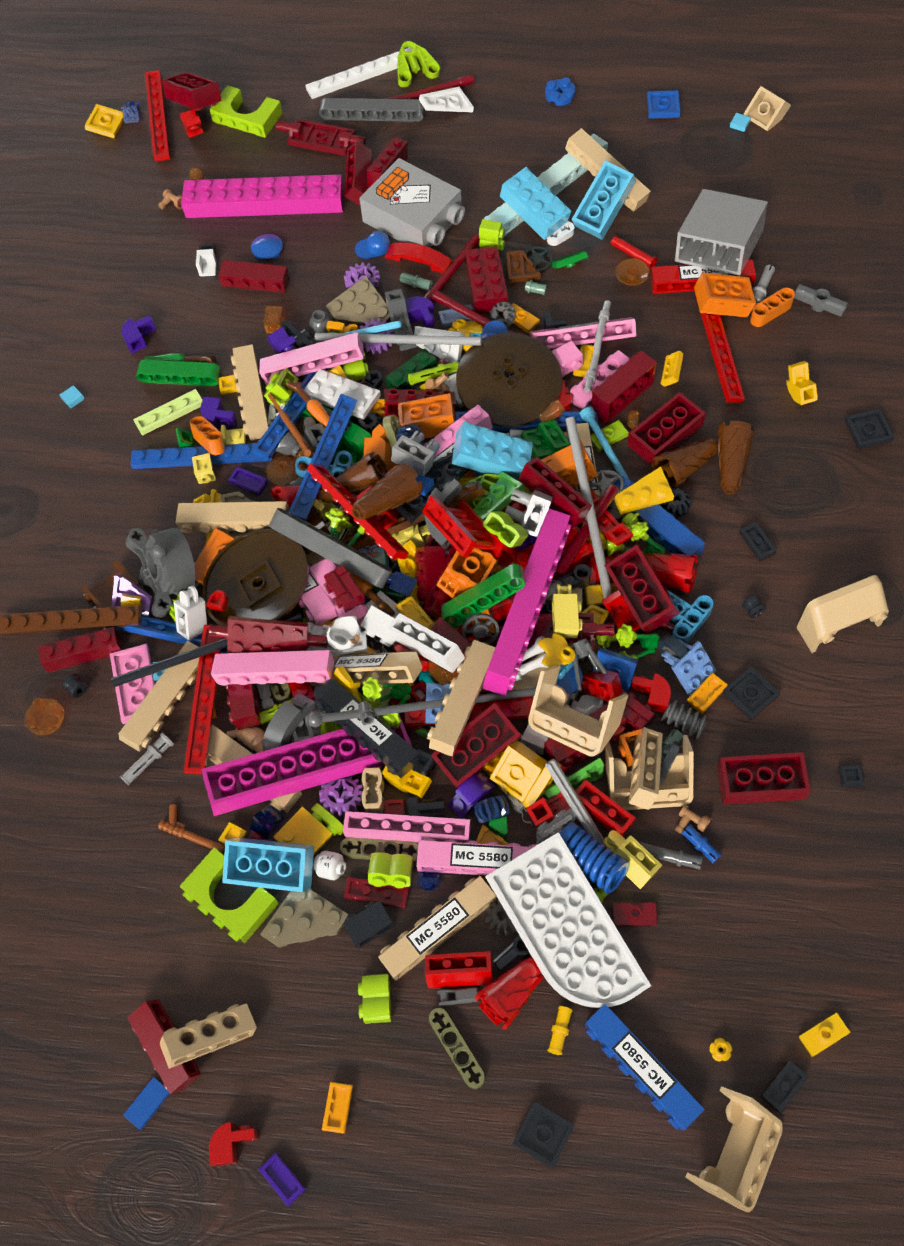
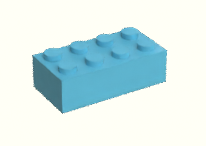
M604 161L572 218L574 226L603 240L635 184L634 174Z
M527 167L502 185L500 197L544 240L568 222L571 210Z
M463 422L456 432L452 464L485 474L499 475L502 471L519 481L518 479L525 464L531 461L533 442Z
M238 837L226 840L222 883L304 892L311 888L314 846Z

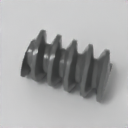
M677 700L669 704L661 721L668 718L667 724L669 725L675 721L674 728L677 729L682 725V732L689 729V735L692 736L697 733L696 739H699L707 723L706 715L699 719L698 711L693 715L691 714L692 708L684 711L685 704L677 707Z

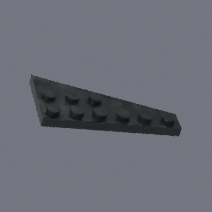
M453 452L433 462V466L425 477L434 479V485L425 496L420 495L415 500L395 508L410 524L423 513L422 511L435 488L442 492L446 483L452 482L453 479L458 481L470 470L452 464Z

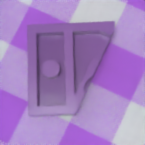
M116 574L114 576L112 607L121 606V596L123 594L141 596L142 615L149 616L151 614L152 596L122 575Z

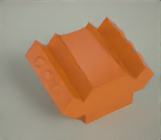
M379 424L372 431V438H365L363 457L371 452H375V455L379 454L390 471L397 464L391 461L392 449L383 425Z
M474 548L469 557H463L456 551L439 579L437 586L454 599L486 580L497 560L484 549Z

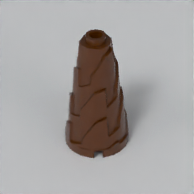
M730 421L728 426H725V422L718 426L720 486H722L726 494H735L741 487L743 471L746 467L755 434V428L751 429V424L742 421Z
M707 438L685 447L659 454L653 458L655 462L651 464L652 472L661 467L669 486L676 488L717 453L718 442L715 439Z
M371 452L345 470L336 479L350 494L359 495L369 486H375L376 482L383 478L389 470L379 454L375 455V452ZM321 488L319 493L320 499L328 504L335 502L332 499L333 496Z
M405 463L393 467L383 478L376 482L375 486L365 492L353 504V516L356 519L365 520L418 498L422 494V482L419 481L417 483L415 478L418 477V474Z

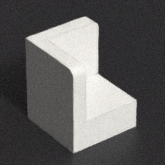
M197 250L196 267L199 276L216 275L217 260L214 250Z

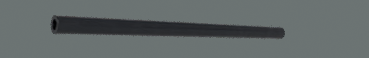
M300 612L284 617L280 621L301 622L303 620ZM223 638L111 678L114 687L222 650L228 647V640Z

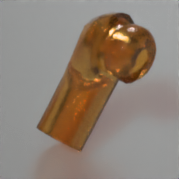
M633 410L628 414V426L632 430L639 425V411Z

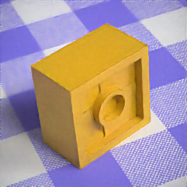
M516 741L507 747L490 779L518 800L524 802L545 768L547 761L521 742Z

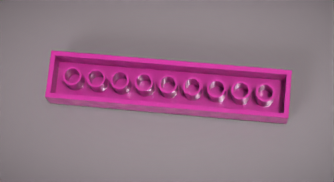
M342 175L184 180L181 205L186 218L343 212L344 187Z
M552 509L547 511L524 571L525 586L515 595L488 666L483 689L506 696L508 689H513L517 673L520 670L528 643L532 637L535 624L539 618L546 594L552 582L551 580L568 538L572 524L568 523L570 516Z
M403 722L399 724L398 728H391L412 746ZM340 729L201 769L213 815L217 816L362 773L365 768H379L385 766L382 761H377L373 757L372 752L367 748H362L355 737L349 736L344 729Z

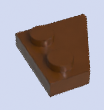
M523 250L506 252L509 283L541 279L540 272H537L534 264L527 258Z

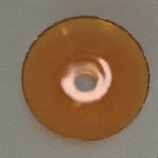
M630 258L621 261L617 265L615 273L620 282L634 286L642 284L647 280L649 268L643 261Z
M287 455L272 459L266 467V476L269 482L278 486L296 480L299 477L295 471L297 459Z

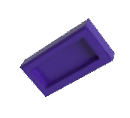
M238 466L228 479L230 484L258 496L261 495L269 483L268 479Z
M277 1152L258 1169L288 1207L306 1190L305 1186Z

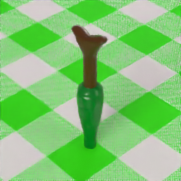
M169 353L146 356L145 360L213 363L216 360V356L186 357L183 353Z

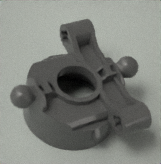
M176 527L162 531L154 529L148 540L143 530L133 528L130 530L125 543L127 548L140 557L143 565L137 580L140 586L152 588L154 593L151 608L152 614L157 618H163L171 609L169 606L172 605L169 594L178 595L181 591L188 590V587L195 584L193 556L185 536Z

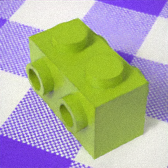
M286 367L279 374L276 372L270 378L271 382L266 386L267 391L264 397L271 404L273 403L268 397L269 393L272 394L280 406L281 404L285 405L294 392L286 386V383H297L298 378Z

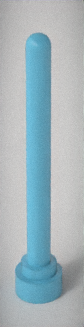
M394 321L346 333L373 334L400 328L402 323Z
M591 406L586 407L579 413L582 420L590 424L617 473L629 479L595 420V411Z

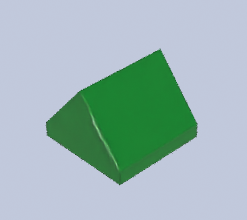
M177 428L176 436L179 448L195 447L192 433Z
M502 817L490 820L489 830L504 840L508 838L507 818Z

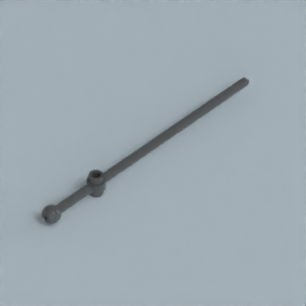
M537 687L507 691L506 696L497 693L479 694L475 703L534 696ZM444 699L373 708L370 702L363 701L359 704L358 710L321 714L317 711L310 712L308 714V722L311 727L316 728L323 722L359 718L363 724L368 725L373 723L374 717L378 715L444 707L442 705Z

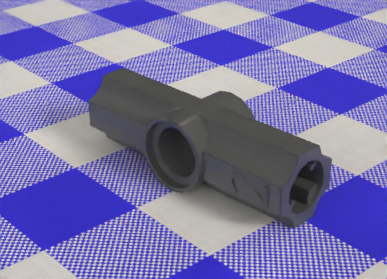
M801 284L797 287L794 296L795 299L810 304L811 308L816 312L825 310L840 317L843 316L848 305L847 302L830 296V292L826 289L814 290Z

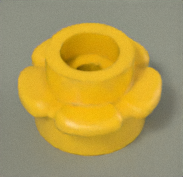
M717 1038L714 1043L710 1044V1052L716 1061H727L730 1059L732 1046L729 1042H725L722 1038Z

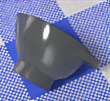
M316 310L312 313L309 330L313 337H315V333H328L327 323L328 321H333L330 313L322 310Z
M289 431L282 438L276 452L297 457L302 452V449Z

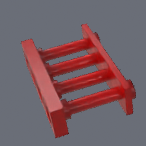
M430 496L422 512L463 557H469L472 550L477 548L484 549L494 559H498L505 545L499 540L497 535L490 533L484 527V521L464 500H461L458 508L455 509L446 507L436 496Z

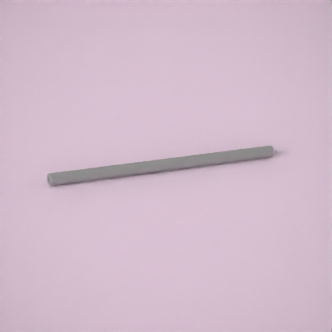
M315 333V341L324 342L351 333ZM359 334L362 343L482 345V337Z
M569 417L565 420L581 494L592 505L586 518L603 597L606 598L613 594L608 571L604 566L606 565L575 417Z

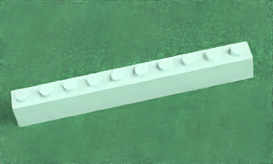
M592 134L591 137L607 151L608 143L597 135ZM568 153L548 170L542 172L537 178L552 193L557 195L588 169ZM506 202L484 218L485 220L501 222L503 228H505L504 236L524 221Z

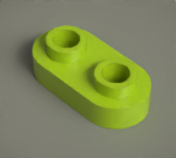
M316 803L311 808L313 812L311 815L320 823L323 821L333 836L336 834L341 836L343 834V824L320 804Z

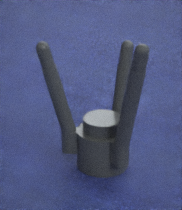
M587 638L572 644L575 652L573 663L579 691L582 690L578 655L580 659L588 656L598 673L600 671L603 674L607 673Z

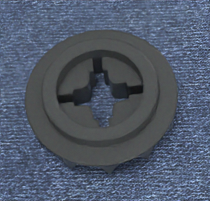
M499 302L493 305V309L489 311V319L491 321H500L507 328L514 322L515 310L508 302ZM498 311L505 312L503 314L505 319L499 318L500 314Z

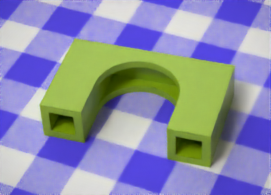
M228 85L221 93L222 101L210 108L213 122L265 138L282 115L280 101L266 97L255 112L249 114L237 113V109L243 102L241 90Z
M213 848L179 887L184 891L182 895L192 903L195 900L199 904L197 908L207 916L210 913L215 917L212 921L221 929L224 926L229 929L228 935L236 942L240 939L246 943L279 903L265 889L258 887L239 908L234 910L218 908L214 902V891L219 881L223 878L224 855Z

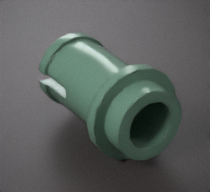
M530 280L526 282L525 291H528L529 294L533 292L545 295L547 285Z

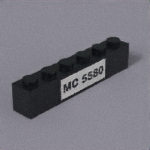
M333 678L315 692V705L319 710H324L326 713L358 710V706L361 703ZM377 716L374 717L373 723L368 725L363 724L359 718L333 721L334 723H339L349 736L355 737L362 748H367L372 752L373 757L379 762L382 761L393 775L396 774L402 778L419 762V752Z

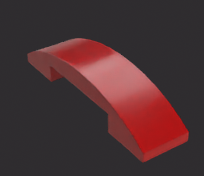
M393 243L385 255V258L401 262L402 258L427 264L430 265L431 270L444 273L452 262L444 254L414 243Z
M590 488L595 508L600 498ZM607 510L598 522L599 532L607 540L619 546L633 537V533L623 523H619Z

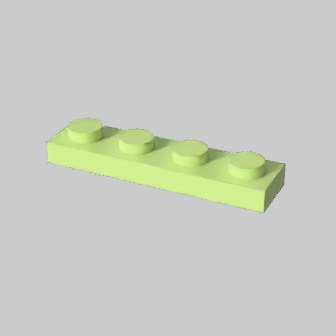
M195 389L133 420L143 436L201 407L202 398Z

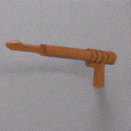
M269 393L268 397L279 411L281 419L299 443L304 455L313 458L315 452L300 434L287 413L283 412L272 394Z
M177 805L169 806V822L161 820L158 826L160 830L188 839L210 849L215 848L222 854L225 853V845L185 829L186 826L177 822Z

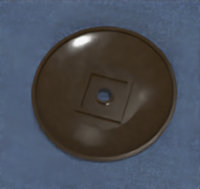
M501 333L482 339L481 346L473 345L467 350L458 365L456 386L459 397L468 411L479 405L489 414L492 425L509 428L520 427L541 419L554 407L561 393L562 371L555 355L540 341L523 334ZM510 372L513 373L514 376L512 378H507L505 374Z
M274 529L255 530L239 536L227 544L217 554L207 570L202 595L205 603H207L214 591L222 590L228 595L229 602L225 612L205 607L209 616L220 626H228L229 616L279 621L283 619L297 605L307 586L309 561L301 544ZM263 581L262 585L256 588L257 583Z

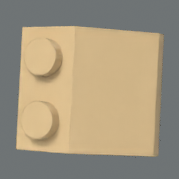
M760 86L743 115L751 117L752 122L769 131L783 119L791 104Z

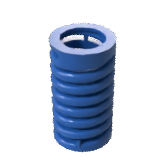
M576 823L568 824L561 831L560 836L586 879H590L591 883L597 884V887L603 889L606 894L612 893L625 878L630 863L617 853H613L612 849H606V845L600 844L599 840L594 839L591 834L587 835V832L582 830Z

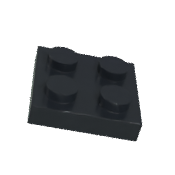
M881 409L845 418V423L858 450L892 442L894 439V435Z
M752 666L722 692L750 721L780 695Z
M534 1101L512 1145L554 1169L575 1125Z

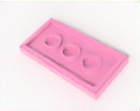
M148 644L110 653L114 677L152 664ZM153 674L115 687L121 722L123 724L127 723L156 684L153 680Z

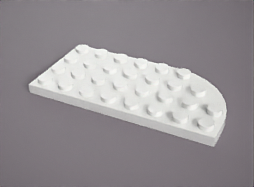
M559 832L485 876L547 982L566 999L587 1007L601 1008L604 1004L607 1007H612L631 1000L651 986Z

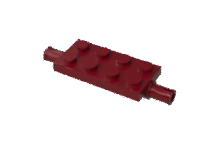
M297 119L296 122L291 123L278 120L276 124L277 131L289 133L287 142L290 146L346 156L347 149L356 141H359L364 146L366 145V137L357 136L355 129Z
M578 613V618L582 619V631L578 632L577 638H565L568 646L573 648L572 644L587 638L594 651V638L596 636H614V623L596 624L594 622V613ZM552 614L539 615L527 649L535 644L538 637H552ZM504 625L499 626L497 637H500Z
M229 616L228 626L211 624L209 626V637L226 638L228 640L227 653L308 651L310 646L328 647L327 636L312 635L308 631V623Z

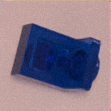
M134 100L125 101V104L121 107L124 122H139V102L135 103Z
M394 570V573L390 574L386 583L389 584V589L409 597L418 579Z
M268 804L253 816L250 830L257 831L267 840L270 831L284 820L285 815Z
M419 871L418 886L427 891L440 888V873Z

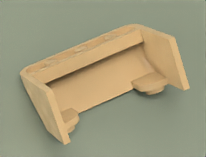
M874 575L809 602L796 628L811 653L816 651L820 643L826 644L831 642L837 631L868 618L870 621H874L877 627L880 626L887 618L889 612L882 582L877 575Z
M559 665L541 670L528 719L530 727L588 756H595L601 753L621 723L628 695L623 694L610 700L607 710L601 714L599 720H596L565 706L567 693L562 687L556 685L560 670Z
M683 735V753L677 755L662 784H659V795L650 808L684 806L690 804L693 800V749L687 735ZM608 742L605 746V761L609 798L625 810L644 809L629 803L632 771H627L626 764L622 759L613 758L610 742Z
M721 1086L720 1092L731 1099L726 1107V1115L728 1121L733 1124L716 1168L707 1166L702 1170L699 1178L689 1173L686 1174V1178L745 1212H750L756 1205L782 1135L783 1126L776 1116L753 1098Z

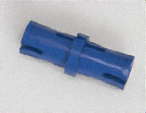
M691 824L686 828V831L682 832V835L695 846L694 849L700 850L712 864L721 857L722 854L708 842L709 839L703 837Z

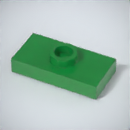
M585 251L570 254L552 261V268L575 266V262L588 258V255Z

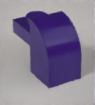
M419 296L405 299L409 322L413 323L422 320L425 328L433 329V323H435L433 303L429 299Z
M150 315L136 322L130 318L123 324L122 336L131 354L147 347L143 337L156 331Z
M283 327L267 337V341L276 354L296 349L294 346L296 340L293 336L289 337Z
M203 397L200 410L206 420L217 429L221 425H225L226 428H236L237 419L234 412L223 411L224 407L220 398Z
M483 772L475 774L459 786L455 791L457 794L448 806L461 819H464L476 803L487 799L496 786Z

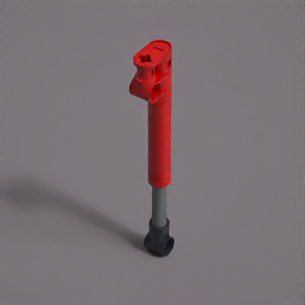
M580 564L575 567L574 571L559 576L558 580L551 582L546 598L556 594L557 584H560V586L571 584V590L586 588L590 583L591 569L587 565ZM516 594L507 597L488 609L489 614L497 622L507 619ZM470 622L466 628L473 627L472 623ZM461 624V625H459L458 627L454 628V629L457 630L461 635H462V626H463V624ZM401 643L393 645L395 653L415 652ZM417 653L423 667L422 672L439 669V665L428 661L427 658Z

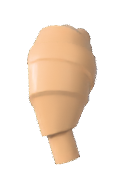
M253 726L242 730L236 728V730L227 731V735L230 738H237L238 741H241L256 753L263 752L265 732L262 729Z

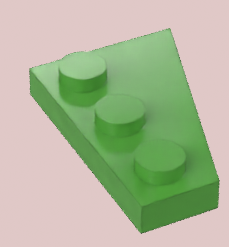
M501 471L498 475L499 480L497 483H492L489 488V494L480 500L474 511L485 521L490 512L502 511L513 501L510 499L514 488L524 491L525 487L523 484Z
M599 758L568 776L567 779L573 789L576 791L585 779L590 783L601 779L604 763ZM552 784L544 792L545 799L549 800L561 792L557 784Z

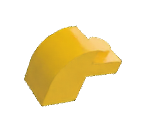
M802 361L788 366L789 380H786L789 393L794 401L800 405L816 401L817 387L816 383L809 380L808 362Z
M387 766L382 771L384 778L395 788L406 794L411 793L419 798H423L432 782L429 777L412 769L402 778L396 774L393 775L387 769Z

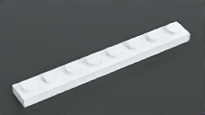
M409 47L405 51L411 52L412 49ZM399 52L306 85V90L310 97L314 99L397 69V56Z

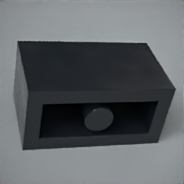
M375 901L370 902L364 907L365 910L358 914L353 913L345 919L346 921L343 922L357 950L394 928L390 917L380 901L376 903Z

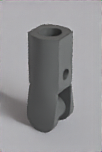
M477 987L438 991L441 1000L439 1006L478 1002L475 1000ZM455 993L456 1000L449 1001V994Z

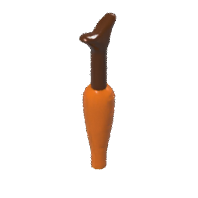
M287 382L286 386L297 392L307 403V410L312 416L327 426L330 417L321 403L316 399H312L302 388V382Z
M348 571L364 596H368L383 612L390 616L395 615V611L372 591V585L368 581Z

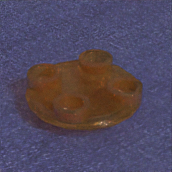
M36 698L26 711L24 724L36 735L52 734L63 723L64 710L60 703L54 699Z

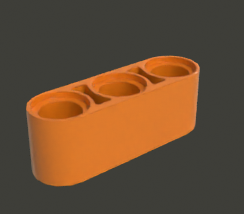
M783 288L753 307L750 319L751 324L761 327L788 311L794 300V290Z
M197 416L192 418L190 426L193 438L212 455L224 453L225 445L222 433L204 417Z

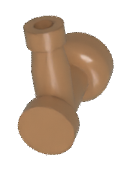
M166 189L163 192L164 199L158 206L163 210L172 200L175 207L182 209V196H176L171 190Z
M444 372L435 380L429 378L425 382V387L435 391H450L449 386L443 383L449 378L448 374Z
M684 805L679 813V816L682 818L675 831L682 834L683 829L691 820L698 824L697 828L699 831L704 832L712 818L706 815L701 817L689 810L687 805Z

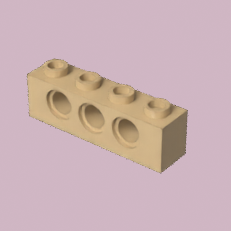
M643 727L634 742L629 803L649 810L659 795L663 734Z
M247 1003L241 1006L235 1004L220 1014L219 1012H214L204 1020H193L188 1022L183 1028L167 1030L162 1035L159 1044L168 1068H172L251 1037L257 1027ZM223 1023H231L233 1028H226ZM208 1030L213 1036H205L202 1031ZM187 1038L192 1044L186 1045L181 1039Z

